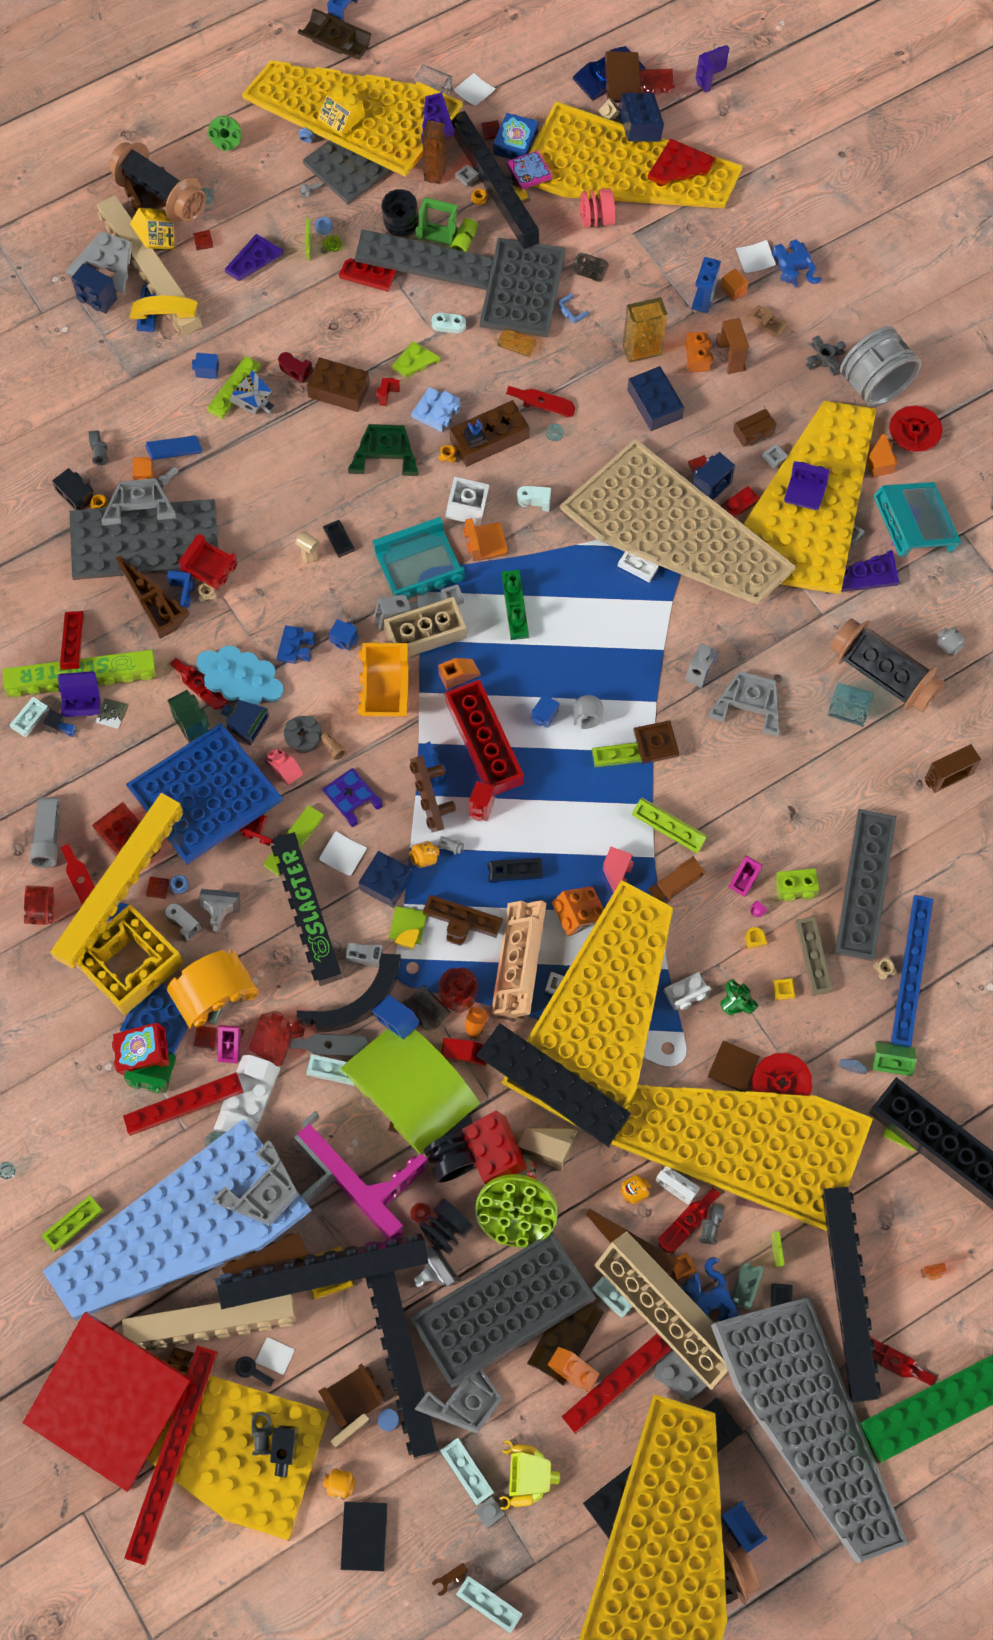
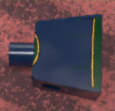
M239 700L234 708L225 704L221 710V715L227 717L226 724L228 729L250 745L253 744L269 718L267 708Z

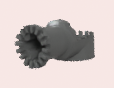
M99 430L89 431V442L94 452L92 462L98 466L99 464L100 466L102 464L105 465L109 461L106 456L108 445L100 442Z
M712 1203L710 1220L701 1221L703 1229L699 1241L705 1244L709 1242L708 1244L716 1245L717 1228L720 1227L722 1222L724 1205Z
M257 1412L252 1418L253 1456H259L260 1453L261 1455L263 1453L264 1455H271L269 1436H271L272 1421L265 1412ZM265 1416L268 1423L266 1427L258 1428L256 1426L257 1417Z

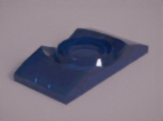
M626 46L610 50L618 52H631ZM605 56L598 61L587 63L573 76L576 84L592 101L607 93ZM639 61V73H642L646 67Z

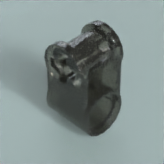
M579 253L576 256L574 271L579 276L601 282L609 264L602 258H597L587 253Z

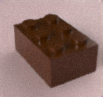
M319 357L307 384L308 398L358 412L370 385L369 372Z

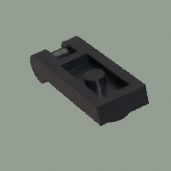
M541 858L499 860L487 863V868L490 870V875H488L490 883L543 879ZM503 868V873L497 872V869Z

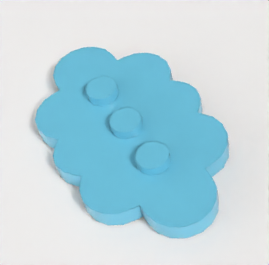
M230 645L222 647L218 653L210 650L203 651L197 657V668L205 674L204 682L207 689L212 692H221L227 700L234 701L239 699L259 705L262 700L276 702L283 695L282 683L274 678L275 667L273 664L265 660L259 661L257 656L251 652L241 653L238 648Z

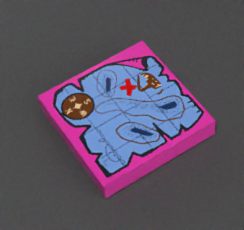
M538 150L507 161V166L521 190L552 179V174Z

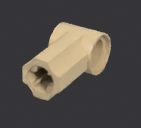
M305 531L301 532L296 539L295 545L301 549L302 560L305 563H314L318 558L316 550L320 545V541Z

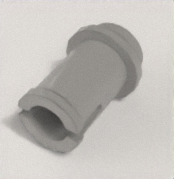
M441 836L438 848L452 851L455 855L462 853L464 843L461 840L455 841Z

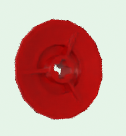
M917 405L905 406L896 411L889 425L891 437L896 444L905 450L913 452L927 451L935 447L941 439L943 431L941 421L937 415L926 407Z
M774 1053L765 1057L756 1066L752 1077L754 1092L810 1096L812 1091V1075L808 1066L799 1057L789 1053ZM781 1077H785L784 1080L788 1082L783 1088H780V1085L777 1084V1080H781Z

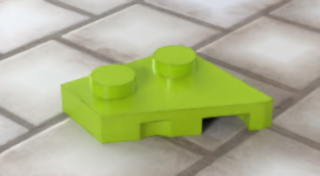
M412 341L392 367L393 370L407 378L416 372L427 369L426 366L430 364H438L440 357Z

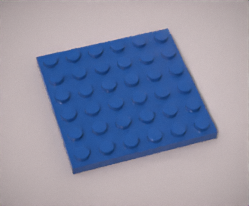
M219 723L126 784L129 791L146 813L160 793L181 804L183 815L178 822L174 823L172 831L166 839L186 865L283 801L282 796L222 723Z

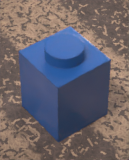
M196 353V359L192 361V370H195L196 377L217 379L220 365L218 354Z
M543 694L532 710L531 719L538 726L548 728L559 712L560 703Z

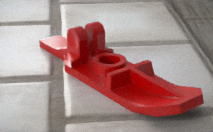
M512 386L507 388L506 394L524 401L523 406L526 408L534 406L547 410V412L558 413L567 418L574 415L575 406L573 402L563 397L532 388L526 390Z
M177 658L169 663L181 674L183 683L214 710L222 709L228 703V700L223 697L221 692H212L207 689L204 676L191 665L187 667ZM198 681L202 682L200 685L195 684Z
M68 843L60 847L67 861L66 873L83 905L95 886L84 863L76 859ZM79 877L84 878L83 883L77 882Z
M713 1187L700 1201L692 1202L658 1238V1245L666 1253H674L701 1224V1221L707 1218L708 1208L721 1194ZM692 1217L693 1223H688L686 1218Z
M870 1336V1339H873L875 1344V1352H872L873 1360H876L878 1365L903 1378L914 1377L930 1386L933 1385L936 1376L918 1367L917 1362L913 1358ZM892 1358H898L899 1364H893Z

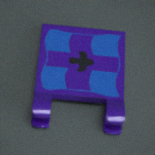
M353 768L322 789L351 827L358 824L357 818L352 812L368 800L376 810L382 807L381 799L374 794Z

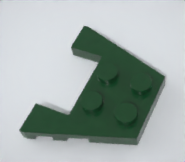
M368 424L360 441V446L353 456L354 459L348 467V473L365 474L366 458L403 459L402 476H418V467L415 463L405 426Z

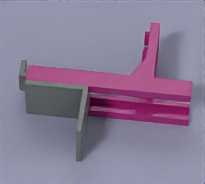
M314 1111L302 1122L304 1129L294 1136L297 1147L323 1176L304 1192L301 1197L309 1206L335 1182L386 1239L390 1237L400 1238L404 1234L402 1230L403 1225L386 1206L428 1169L427 1159L422 1154L418 1157L415 1155L407 1162L408 1166L403 1170L399 1169L392 1175L391 1181L366 1186L312 1127L319 1119V1114Z

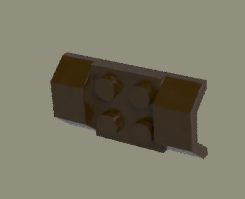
M315 8L312 10L310 21L303 30H298V34L312 39L313 43L338 54L343 53L359 60L368 49L371 39L370 32Z
M591 1302L547 1329L538 1342L527 1365L540 1370L563 1386L566 1379L548 1366L549 1361L558 1347L571 1351L580 1357L604 1311Z

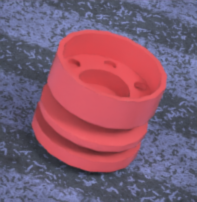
M611 188L599 189L597 198L593 190L589 191V198L586 191H581L579 208L584 227L590 228L591 222L593 227H597L598 219H600L602 226L614 225L615 204Z

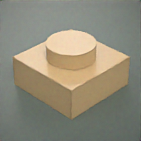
M610 98L598 110L603 118L612 121L621 112L614 100Z

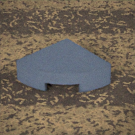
M842 1059L839 1062V1067L847 1071L866 1075L867 1067L858 1060Z

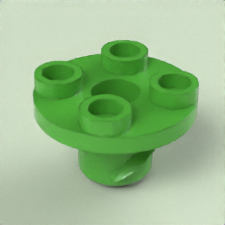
M226 115L218 116L209 125L207 134L212 143L221 150L228 151L234 149L240 143L242 130L239 123L232 117Z

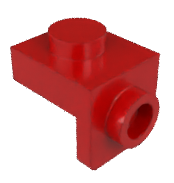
M382 378L380 388L377 387L376 398H379L380 406H387L389 391L400 392V380Z

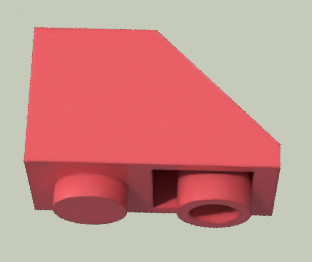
M279 748L270 751L267 757L263 759L277 777L287 785H290L303 775L294 758Z
M611 846L604 861L603 871L613 892H615L621 880L627 882L625 875L627 872H631L634 862L631 861L632 854Z

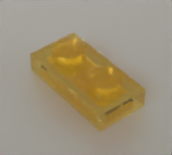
M507 329L503 330L497 342V346L527 357L531 356L536 345L535 339Z

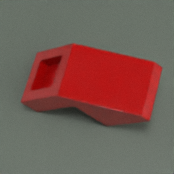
M443 1038L441 1054L446 1060L453 1062L467 1061L480 1066L486 1065L483 1060L477 1057L484 1044L469 1040Z

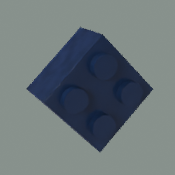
M85 263L71 277L78 301L90 305L94 310L106 314L117 300L112 278Z
M718 452L715 456L712 455L703 467L700 466L696 469L692 484L710 499L714 500L732 484L735 464Z
M378 851L358 882L360 891L394 908L413 877L412 868Z

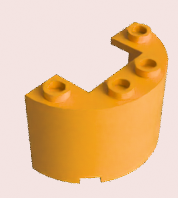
M362 643V649H359V661L363 663V673L359 674V682L363 684V691H359V702L361 704H358V715H361V717H408V643Z
M230 949L229 953H226L225 950H220L200 958L183 969L179 979L174 977L169 983L167 992L189 1029L204 1025L208 1019L209 1012L222 1009L224 1004L230 1001L236 1002L239 999L242 1002L246 1000L251 1001L260 994L234 950Z

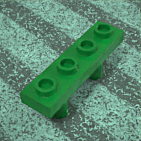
M520 570L502 571L501 577L510 640L529 638Z

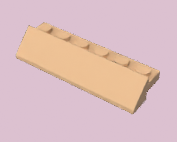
M543 901L508 903L491 1010L492 1015L516 1019L530 1015L546 903Z

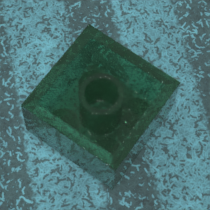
M185 690L167 700L171 714L188 743L209 731L208 717L205 711L200 709L199 702L194 694L191 695L188 690Z

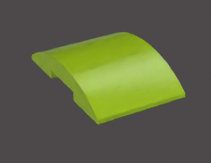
M387 1028L340 1068L366 1098L369 1097L394 1124V1128L419 1155H423L424 1149L429 1144L448 1133L468 1113H471L480 1105L473 1091L454 1067L415 1029L403 1040Z

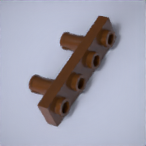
M423 755L410 759V770L415 775V787L421 795L422 800L420 803L422 809L426 812L427 827L431 829L432 833L443 830L444 825L441 816L455 812L456 806L453 801L437 805L430 779L445 775L444 766L440 764L426 768Z

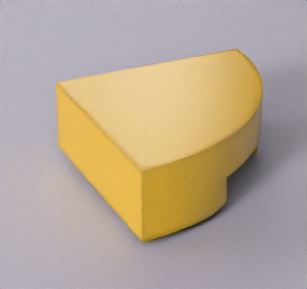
M410 929L402 932L395 940V944L414 950L420 930Z

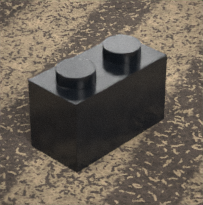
M68 468L52 480L55 490L74 510H82L90 504L94 491L88 483L84 484L82 482V478L77 472L73 473Z

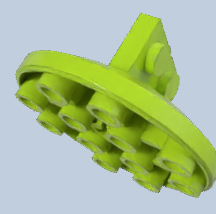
M510 1174L491 1180L481 1189L475 1205V1214L482 1230L489 1237L497 1241V1243L525 1248L542 1238L541 1240L546 1239L552 1233L557 1223L558 1206L554 1195L543 1183L525 1175Z

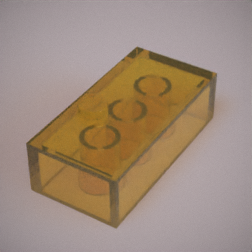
M662 297L627 305L623 348L629 363L662 355L668 315Z

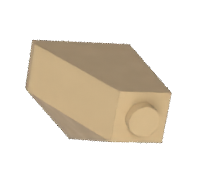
M526 1128L523 1134L519 1133L516 1142L522 1154L531 1155L533 1159L561 1171L578 1136V1130Z

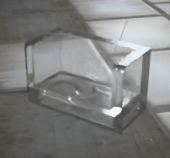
M422 64L415 75V84L420 82L449 95L452 91V76Z

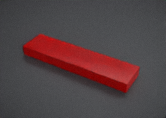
M83 611L65 612L60 656L61 670L80 669L84 626Z

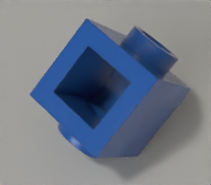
M337 619L329 632L330 642L339 649L350 651L351 647L355 646L359 640L357 627L350 622H343Z

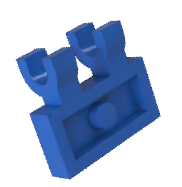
M285 625L277 654V661L296 664L297 659L310 662V649H300L301 643L314 645L316 640L313 637L314 632H304L303 628Z

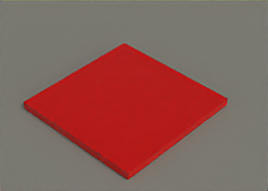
M86 1311L83 1313L26 1415L23 1424L128 1492L132 1488L192 1379Z

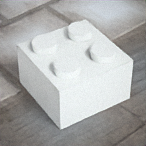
M454 477L445 518L465 522V519L472 518L473 523L480 526L489 484Z

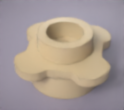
M205 583L197 587L199 601L204 602L208 599H216L217 596L214 593L213 587Z
M884 958L880 962L874 963L873 967L878 971L879 978L882 980L897 973V969L894 968L890 958Z

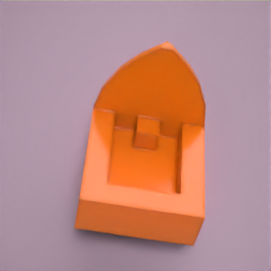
M470 1007L465 1021V1029L471 1040L482 1034L490 1011L479 1007Z

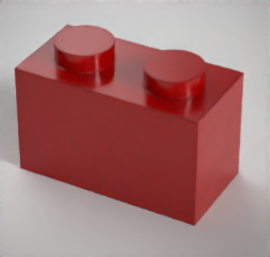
M476 781L469 800V816L474 820H488L495 802V787Z

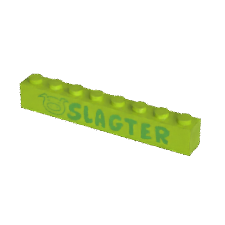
M153 650L81 658L80 669L61 670L60 661L3 668L4 690L8 697H20L25 694L37 695L41 692L54 693L60 690L58 683L59 674L89 671L96 673L98 685H113L118 682L131 683L134 680L147 681L157 678L155 656Z

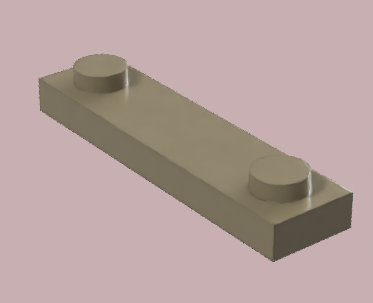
M816 918L797 919L795 924L812 996L832 993L833 989Z

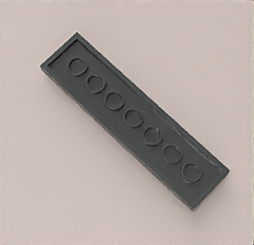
M362 229L355 262L487 290L493 258Z
M858 809L834 954L874 961L897 816Z

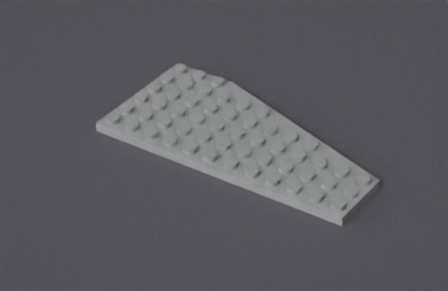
M810 1297L712 1324L713 1333L735 1389L856 1564L907 1545L908 1542Z

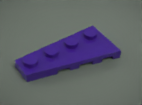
M893 550L846 567L841 592L898 586L899 578Z

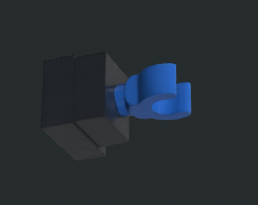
M479 419L475 425L469 423L468 428L464 429V438L470 449L487 443V438L482 431L483 426Z
M51 709L42 723L43 730L49 733L57 734L61 730L68 736L73 737L76 732L74 730L75 726L64 723V716Z

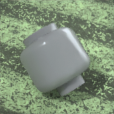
M954 627L948 630L944 628L937 634L939 638L936 644L945 654L949 655L952 653L954 655L964 646V637Z

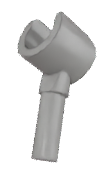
M322 183L310 186L302 184L301 196L303 198L309 197L310 191L322 187Z

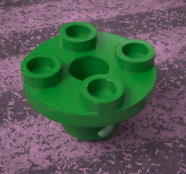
M730 979L725 983L727 993L726 997L721 1000L720 1006L726 1014L733 1016L735 1013L742 1011L752 1014L759 1007L757 1002L749 995L751 991L744 983L740 985L734 979Z

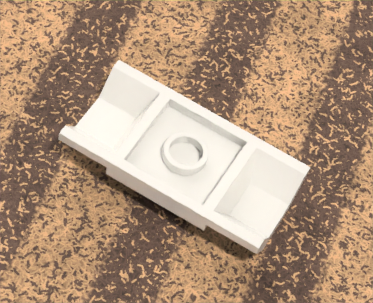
M243 1055L236 1072L239 1075L244 1093L224 1100L214 1126L215 1131L227 1132L245 1119L254 1133H256L280 1072V1067L270 1061L252 1055Z

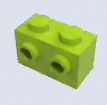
M816 868L779 871L775 876L778 900H784L785 902L793 901L796 898L810 900L816 897L819 892Z

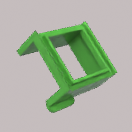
M424 197L419 210V226L416 227V238L451 246L457 234L456 211L458 205ZM428 208L451 213L448 227L429 222Z

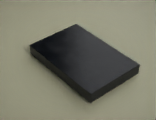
M344 1502L340 1570L384 1572L387 1503Z

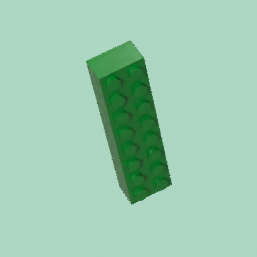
M993 1355L861 1422L860 1425L879 1464L992 1406Z

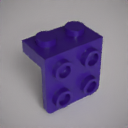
M728 45L720 46L699 55L695 79L698 86L705 93L711 91L713 74L726 69L730 49Z
M794 461L791 479L784 497L785 503L819 510L828 483L830 469Z
M95 672L63 673L58 675L62 698L61 715L64 717L100 715L101 698Z

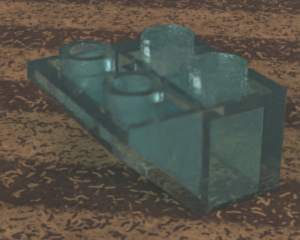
M837 682L827 716L864 727L874 693Z

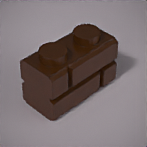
M763 409L736 422L733 431L743 447L747 445L753 446L764 437L766 439L770 438L774 434L776 422L770 416L768 410Z

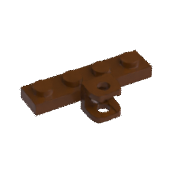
M429 895L423 910V915L448 922L446 940L459 946L465 942L469 930L497 938L503 923V918L433 895Z

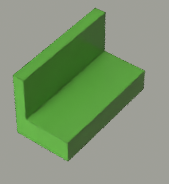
M875 1041L873 1070L913 1077L917 1060L914 1047L909 1048Z

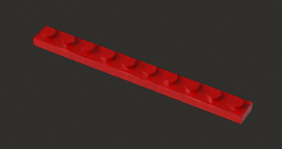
M198 1345L196 1347L187 1374L192 1380L174 1411L124 1557L126 1560L146 1566L218 1355L217 1351Z

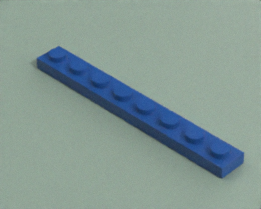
M913 896L890 1044L909 1048L912 1044L933 898Z

